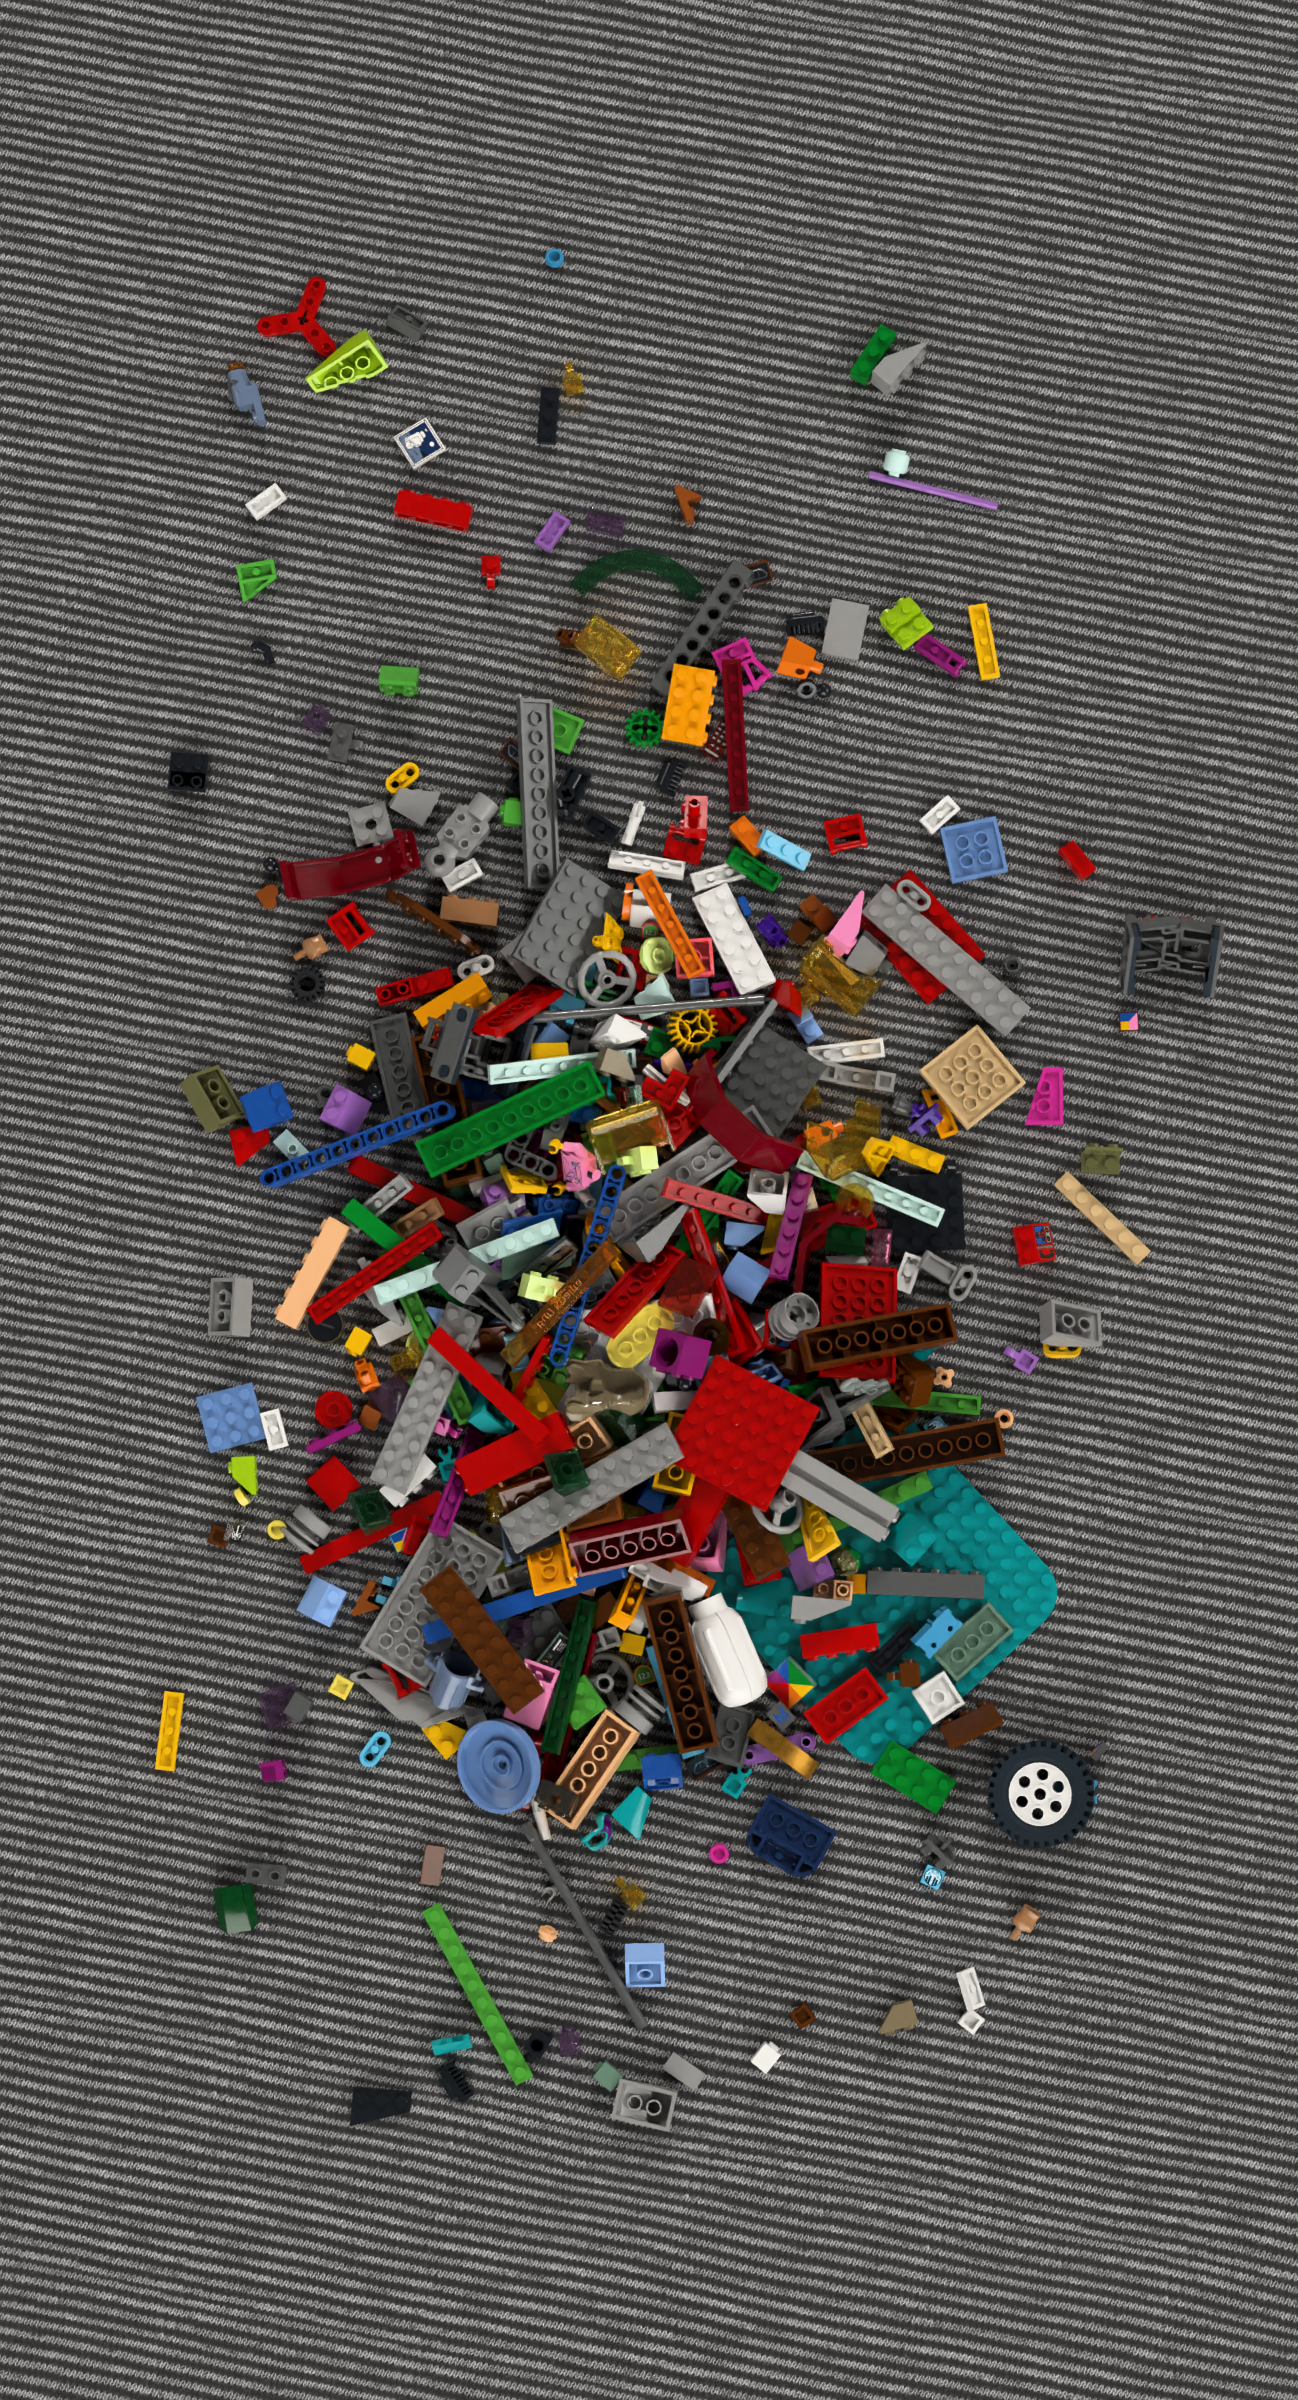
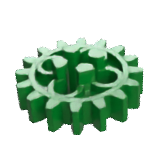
M645 708L644 712L638 709L637 715L632 712V719L627 718L626 722L629 725L625 726V730L629 731L625 733V736L631 737L629 743L635 742V748L642 745L643 750H645L646 746L653 749V743L659 745L658 739H661L663 729L661 726L664 721H659L661 715L655 716V710L649 713L648 708ZM644 717L649 718V720L647 721L648 739L646 741L641 740V738L643 737L644 721L642 719ZM638 726L639 729L634 731L632 727ZM653 727H657L658 731L652 732L651 729Z

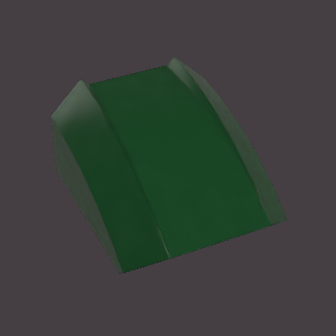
M253 1883L213 1888L218 1923L222 1931L227 1934L251 1931L259 1923Z

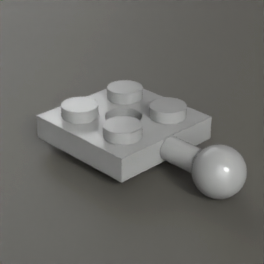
M385 802L348 811L358 849L373 845V847L378 846L381 842L394 838ZM368 821H375L376 827L369 830L366 828V824ZM380 856L376 857V863H381L382 858Z

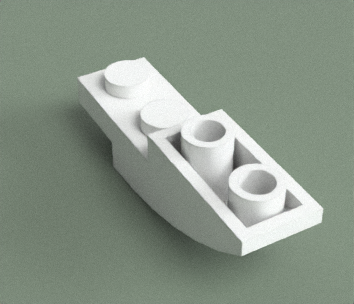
M651 1562L632 1565L628 1572L644 1580L642 1586L657 1593L667 1594L682 1590L684 1600H702L708 1587L675 1568L670 1573Z

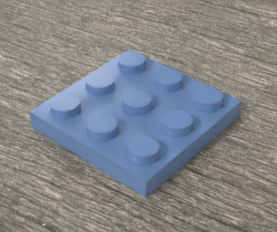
M996 816L940 828L952 884L1008 872Z
M252 1382L196 1397L210 1453L266 1439Z

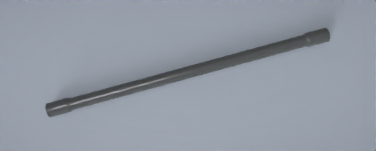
M764 994L562 1011H539L534 1016V1023L609 1017L614 1014L621 1016L736 1006L764 1005Z
M531 1820L525 1822L520 1827L533 1845L626 2006L632 2021L638 2031L648 2025L646 2019L626 1989L540 1840L539 1834Z

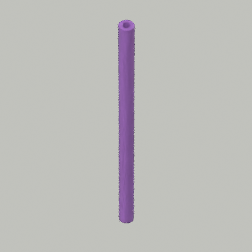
M870 471V479L997 510L998 507L997 502Z

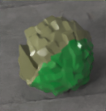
M838 1547L831 1557V1566L835 1569L838 1576L851 1577L860 1568L861 1554L853 1548Z

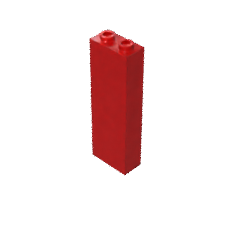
M561 1410L540 1419L551 1430V1433L539 1446L521 1430H518L454 1461V1469L457 1475L461 1476L464 1481L462 1485L465 1492L473 1496L577 1446Z
M695 1476L691 1495H681L673 1508L683 1507L694 1539L693 1549L691 1553L668 1557L669 1559L685 1568L691 1566L727 1501L729 1493Z

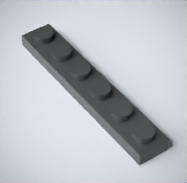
M764 998V1005L756 1009L715 1066L714 1070L720 1084L731 1074L732 1067L741 1060L743 1052L753 1043V1038L758 1031L764 1028L768 1017L772 1016L776 1011L775 1007L778 1005V1002L773 998Z

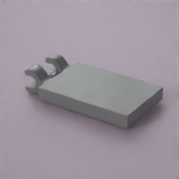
M519 1193L512 1197L510 1201L506 1197L458 1223L456 1227L470 1250L500 1237L502 1221L523 1216L530 1217L532 1215L526 1209L518 1217L516 1216L514 1210L525 1205Z

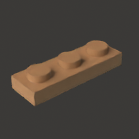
M435 1197L390 1226L403 1239H406L431 1221H435L443 1216L445 1212Z

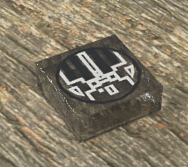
M228 1521L223 1540L240 1544L245 1525Z

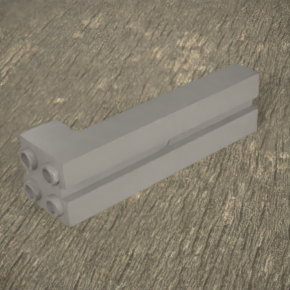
M800 1449L781 1485L879 1543L881 1539L885 1540L890 1532L888 1526L891 1522L895 1523L900 1515L898 1512L899 1508L896 1505L869 1491Z

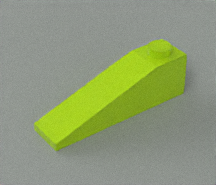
M364 329L346 341L307 375L305 379L315 393L336 388L339 384L346 382L353 383L356 382L355 380L364 377L371 378L388 368V364L372 337Z

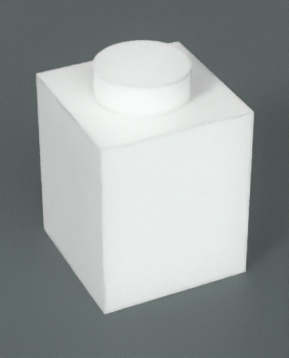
M764 2041L750 2060L767 2074L781 2056L778 2052L780 2048L773 2042L768 2044Z

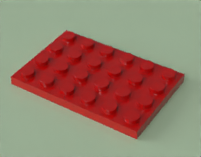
M909 870L891 886L897 893V886L902 880L914 882L931 899L929 908L920 913L977 962L986 956L912 870ZM903 888L904 893L910 892L909 888ZM919 899L917 901L919 905H924V901L922 899ZM861 914L860 928L862 931H868L888 949L885 957L927 1005L947 989L944 984Z
M822 1262L820 1265L819 1327L896 1313L898 1268ZM896 1356L819 1370L818 1377L846 1380L857 1377L861 1381L887 1379L889 1383L896 1382Z

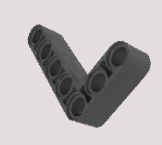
M550 1078L539 1079L536 1085ZM538 1128L526 1133L527 1140L523 1143H519L518 1138L509 1142L504 1153L509 1164L549 1182L554 1181L558 1177V1169L552 1162L528 1152ZM516 1151L519 1153V1157L516 1160L509 1159L512 1152ZM529 1160H536V1165L533 1168L527 1167ZM547 1167L554 1169L550 1176L544 1175V1170Z

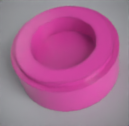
M715 1844L711 1847L709 1856L714 1863L721 1864L728 1859L729 1851L725 1845Z

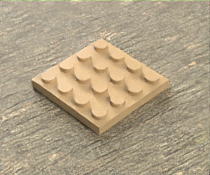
M978 1024L919 1070L921 1076L967 1131L1026 1084Z

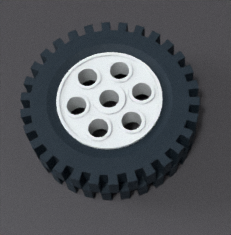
M1036 1740L1015 1746V1748L1006 1752L998 1760V1764L994 1766L993 1773L989 1778L990 1784L987 1787L989 1797L987 1800L990 1803V1812L995 1817L994 1821L1000 1825V1829L1006 1832L1012 1840L1015 1839L1018 1843L1026 1844L1029 1847H1053L1070 1840L1087 1824L1095 1805L1094 1796L1096 1793L1090 1769L1086 1767L1084 1760L1080 1759L1075 1751L1073 1752L1069 1747L1057 1742ZM1040 1769L1047 1770L1048 1778L1046 1780H1041L1038 1777ZM1026 1776L1030 1779L1028 1787H1023L1020 1784L1021 1777ZM1056 1781L1063 1783L1064 1789L1062 1792L1055 1791L1054 1783ZM1039 1788L1046 1792L1043 1800L1036 1797V1790ZM1020 1796H1025L1028 1800V1804L1025 1807H1021L1018 1804ZM1053 1801L1061 1803L1062 1808L1059 1812L1052 1810L1051 1804ZM1035 1808H1040L1043 1811L1041 1819L1034 1817L1033 1811Z

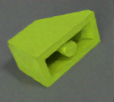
M231 1457V1462H228L229 1473H232V1477L252 1495H258L257 1457Z

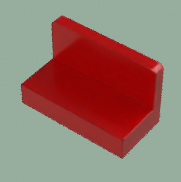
M1074 840L1064 847L1062 846L1057 852L1081 882L1097 870Z

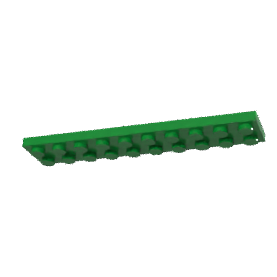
M588 1060L415 1142V1146L432 1179L606 1096V1093Z

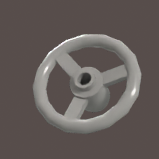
M602 950L592 954L583 962L578 972L577 985L584 1000L596 1008L620 1006L631 997L636 987L637 974L633 963L626 955L615 950ZM603 958H615L621 961L627 968L629 977L616 976L610 968L605 966ZM596 962L597 969L594 972V980L598 984L592 993L589 994L585 986V975L589 967ZM615 984L627 985L625 992L619 998L609 1002L597 1000L604 989H609Z
M780 1485L784 1489L775 1494L770 1504V1508L773 1511L771 1522L765 1518L760 1509L752 1506V1510L759 1523L769 1531L777 1534H790L799 1528L803 1520L804 1507L800 1495ZM796 1506V1517L793 1523L780 1527L782 1513Z
M610 1652L596 1653L593 1656L592 1663L599 1660H610L613 1663L606 1673L598 1675L596 1679H589V1681L599 1692L606 1693L611 1706H607L605 1709L616 1712L614 1709L622 1700L626 1702L631 1700L627 1693H634L632 1688L635 1685L634 1673L631 1666L621 1656ZM619 1666L624 1669L627 1676V1690L620 1701H618L612 1690L614 1687L613 1676ZM604 1679L608 1681L606 1687L601 1685V1681Z

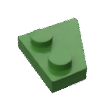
M274 559L236 566L243 602H247L277 579Z

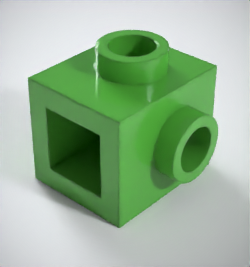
M508 798L502 805L500 804L498 815L501 816V826L519 828L522 825L520 799Z

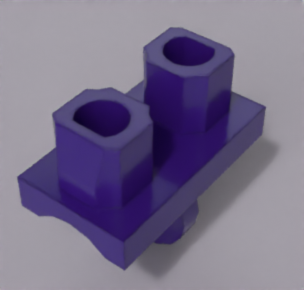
M770 913L756 925L759 932L773 949L776 946L782 948L788 942L787 935Z
M935 1102L926 1111H924L927 1108L924 1103L920 1106L914 1103L911 1106L912 1113L909 1116L911 1119L917 1118L911 1122L908 1130L911 1133L915 1130L923 1137L931 1129L925 1121L929 1120L934 1126L939 1124L943 1116L938 1111L940 1107L938 1103Z

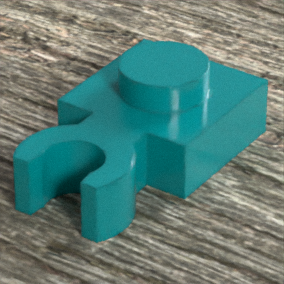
M448 1446L449 1452L447 1455H443L441 1449H438V1455L443 1458V1462L438 1463L443 1482L448 1480L456 1459H451L453 1453L451 1446Z
M737 1768L738 1773L736 1775L731 1772L721 1789L737 1799L747 1785V1782L743 1779L752 1773L751 1768L747 1773H743L741 1768Z

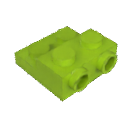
M910 596L906 599L904 597L900 598L894 608L891 610L885 609L879 618L881 626L903 650L934 628L933 624L925 617L920 607Z

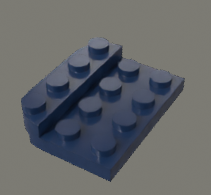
M769 1793L748 1829L746 1843L749 1849L758 1857L794 1877L804 1878L818 1868L837 1831Z

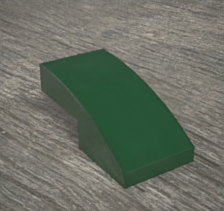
M736 1035L722 1036L706 1041L702 1044L697 1058L700 1059L712 1048L717 1053L712 1059H716L718 1053H726L736 1039Z

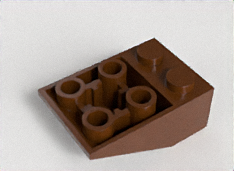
M909 1354L897 1355L896 1382L889 1383L891 1390L909 1409L929 1404L936 1373L922 1360Z

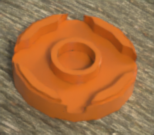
M626 882L623 900L622 920L625 921L630 919L634 884Z

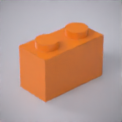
M745 815L729 827V832L749 855L756 858L763 852V850L756 847L761 834Z

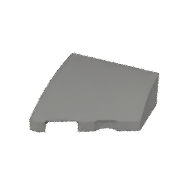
M399 787L389 805L393 810L423 826L441 792L438 790H409L408 788Z

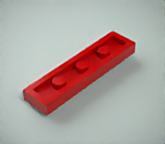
M550 1335L542 1337L513 1393L522 1404L527 1399L528 1395H526L528 1388H532L536 1381L535 1375L537 1371L540 1372L545 1364V1361H543L544 1357L551 1352L554 1338Z

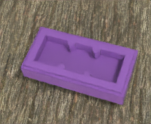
M554 511L534 543L550 553L571 523V520Z

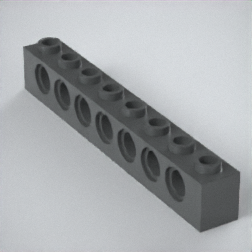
M733 560L650 683L651 689L668 699L670 682L666 677L672 674L673 664H677L680 658H685L688 661L686 666L692 667L699 663L701 659L700 654L703 649L707 650L712 643L710 639L714 634L717 635L723 626L721 623L724 618L728 619L732 614V606L735 602L738 604L744 595L742 593L745 587L749 588L753 583L752 570L737 560ZM738 580L740 585L737 588H733L730 586V582ZM721 596H728L730 600L728 603L723 604L719 599ZM712 611L719 613V617L716 619H711L708 615ZM701 627H706L709 631L707 634L701 635L698 633V630ZM694 642L698 645V648L693 651L687 648L688 644Z

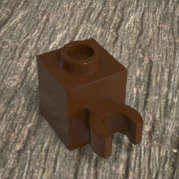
M914 1658L903 1659L902 1663L898 1664L899 1672L886 1673V1681L900 1680L901 1687L921 1686L919 1662H914Z

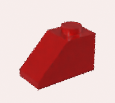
M777 979L766 997L776 1000L778 1002L776 1007L800 1017L802 1015L801 993L795 989L796 985L790 980L782 981Z

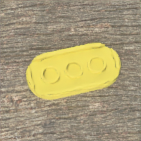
M660 1304L644 1306L615 1339L609 1338L606 1347L609 1360L620 1368H631L638 1365L652 1352L658 1328L673 1330L674 1317L671 1311L666 1306Z

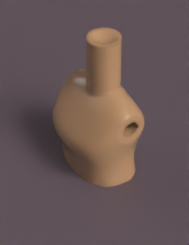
M318 934L315 937L304 940L302 942L303 950L293 954L295 961H298L307 956L313 961L329 950L321 934Z
M1024 1904L1022 1909L1012 1919L1016 1927L1009 1937L1016 1941L1022 1931L1030 1933L1037 1920L1041 1917L1040 1913L1031 1906Z

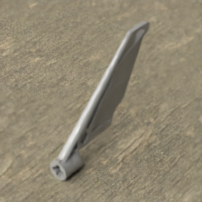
M374 1666L350 1675L352 1682H358L398 1720L413 1721L421 1729L464 1715L468 1729L478 1723L487 1721L482 1707L477 1708L463 1703L458 1709L456 1707H451L448 1710L439 1708L433 1704V1699L429 1695V1688L421 1687L402 1698H398L397 1690L388 1672ZM366 1673L373 1679H357L360 1674ZM399 1677L404 1688L410 1686L406 1679Z

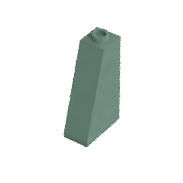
M539 1244L501 1259V1281L510 1280L552 1245ZM576 1253L555 1270L571 1267V1264L575 1263Z

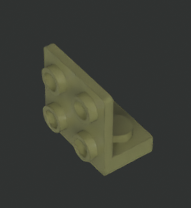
M1088 1143L1081 1150L1080 1173L1119 1175L1120 1154L1123 1152V1148H1119L1118 1144H1107L1105 1147H1099L1098 1143Z

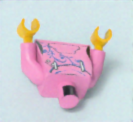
M558 1139L550 1141L548 1144L551 1146L548 1150L550 1153L555 1154L561 1149L564 1182L567 1183L564 1184L558 1181L552 1186V1188H559V1190L553 1193L555 1196H559L564 1190H568V1192L583 1190L600 1178L601 1171L597 1169L595 1155L586 1150L581 1143L564 1142L563 1144Z

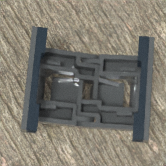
M1133 914L1125 916L1126 926L1124 937L1122 938L1123 948L1118 978L1123 995H1134L1136 985L1134 973L1161 970L1162 967L1169 970L1204 975L1203 997L1214 998L1223 944V923H1217L1214 917H1206L1203 922L1194 920L1192 916H1181V918L1166 916L1159 918L1157 915L1151 916L1148 914L1143 920L1139 921ZM1198 943H1201L1198 953L1182 950V946L1198 945ZM1141 944H1144L1152 948L1150 950L1140 951Z
M453 1002L451 1010L447 1009L444 1021L428 1016L427 1020L429 1022L419 1048L433 1053L429 1065L433 1067L430 1075L433 1078L456 1085L459 1074L488 1081L487 1065L493 1063L488 1062L487 1059L493 1040L507 1044L501 1063L524 1061L528 1058L538 1026L525 1022L505 1034L502 1038H495L493 1035L487 1034L478 1035L470 1031L474 1028L476 1019L479 1018L477 1017L479 1010ZM431 1038L434 1039V1040H433V1043H432V1046H434V1047H436V1048H433V1047H430V1046H429V1045H430V1042H431ZM520 1081L493 1084L491 1092L510 1098L516 1095Z

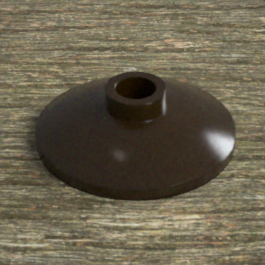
M706 1318L701 1320L694 1328L693 1336L712 1341L708 1356L720 1355L729 1347L730 1333L726 1325L720 1320ZM712 1332L716 1334L717 1338L712 1336Z

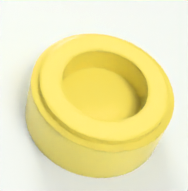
M241 1487L234 1490L233 1493L242 1506L245 1507L250 1503L247 1494Z
M280 1520L272 1521L267 1528L269 1536L277 1540L285 1537L280 1529L282 1526L287 1528L286 1524Z

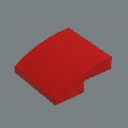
M335 1455L306 1480L309 1486L333 1512L362 1486Z

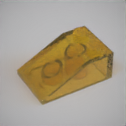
M596 613L573 642L608 677L618 681L622 680L642 653V650L628 637Z

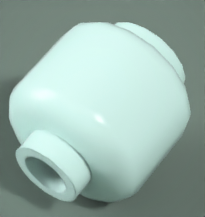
M892 448L891 451L886 453L883 468L889 471L888 475L899 477L900 474L907 473L910 457L906 455V451Z

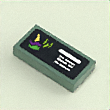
M558 1630L536 1659V1662L555 1669L564 1658L569 1637Z

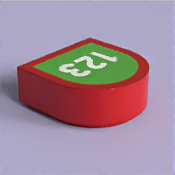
M654 920L644 922L640 938L660 937L661 927L659 923Z

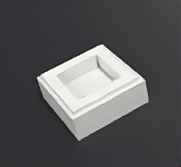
M966 2010L957 2023L974 2035L985 2019L974 2010Z

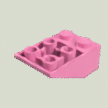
M525 1658L524 1661L545 1687V1692L514 1715L506 1706L503 1718L539 1731L552 1704L560 1671Z

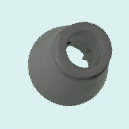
M894 1096L889 1110L893 1111L894 1114L910 1117L909 1114L912 1113L911 1106L913 1104L902 1096Z

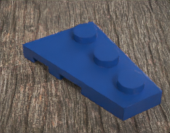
M560 1208L549 1213L541 1212L535 1216H523L502 1221L499 1238L554 1218L559 1232L563 1210ZM558 1238L552 1239L542 1244L553 1245L558 1241Z

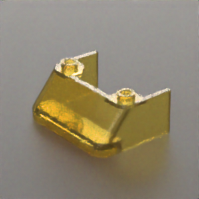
M822 934L803 957L798 972L846 1012L854 1017H858L879 990L883 981L880 979L877 982L873 977L861 978L834 956L833 946L829 942L824 941L826 936Z
M856 1098L855 1116L845 1123L844 1135L833 1140L832 1129L812 1121L807 1122V1152L826 1179L836 1181L867 1165L861 1152L871 1136L880 1139V1106Z
M656 1100L626 1108L591 1120L586 1124V1130L602 1175L606 1174L603 1165L611 1164L616 1158V1152L652 1141L653 1145L659 1147L669 1143L672 1152L676 1151L661 1106Z

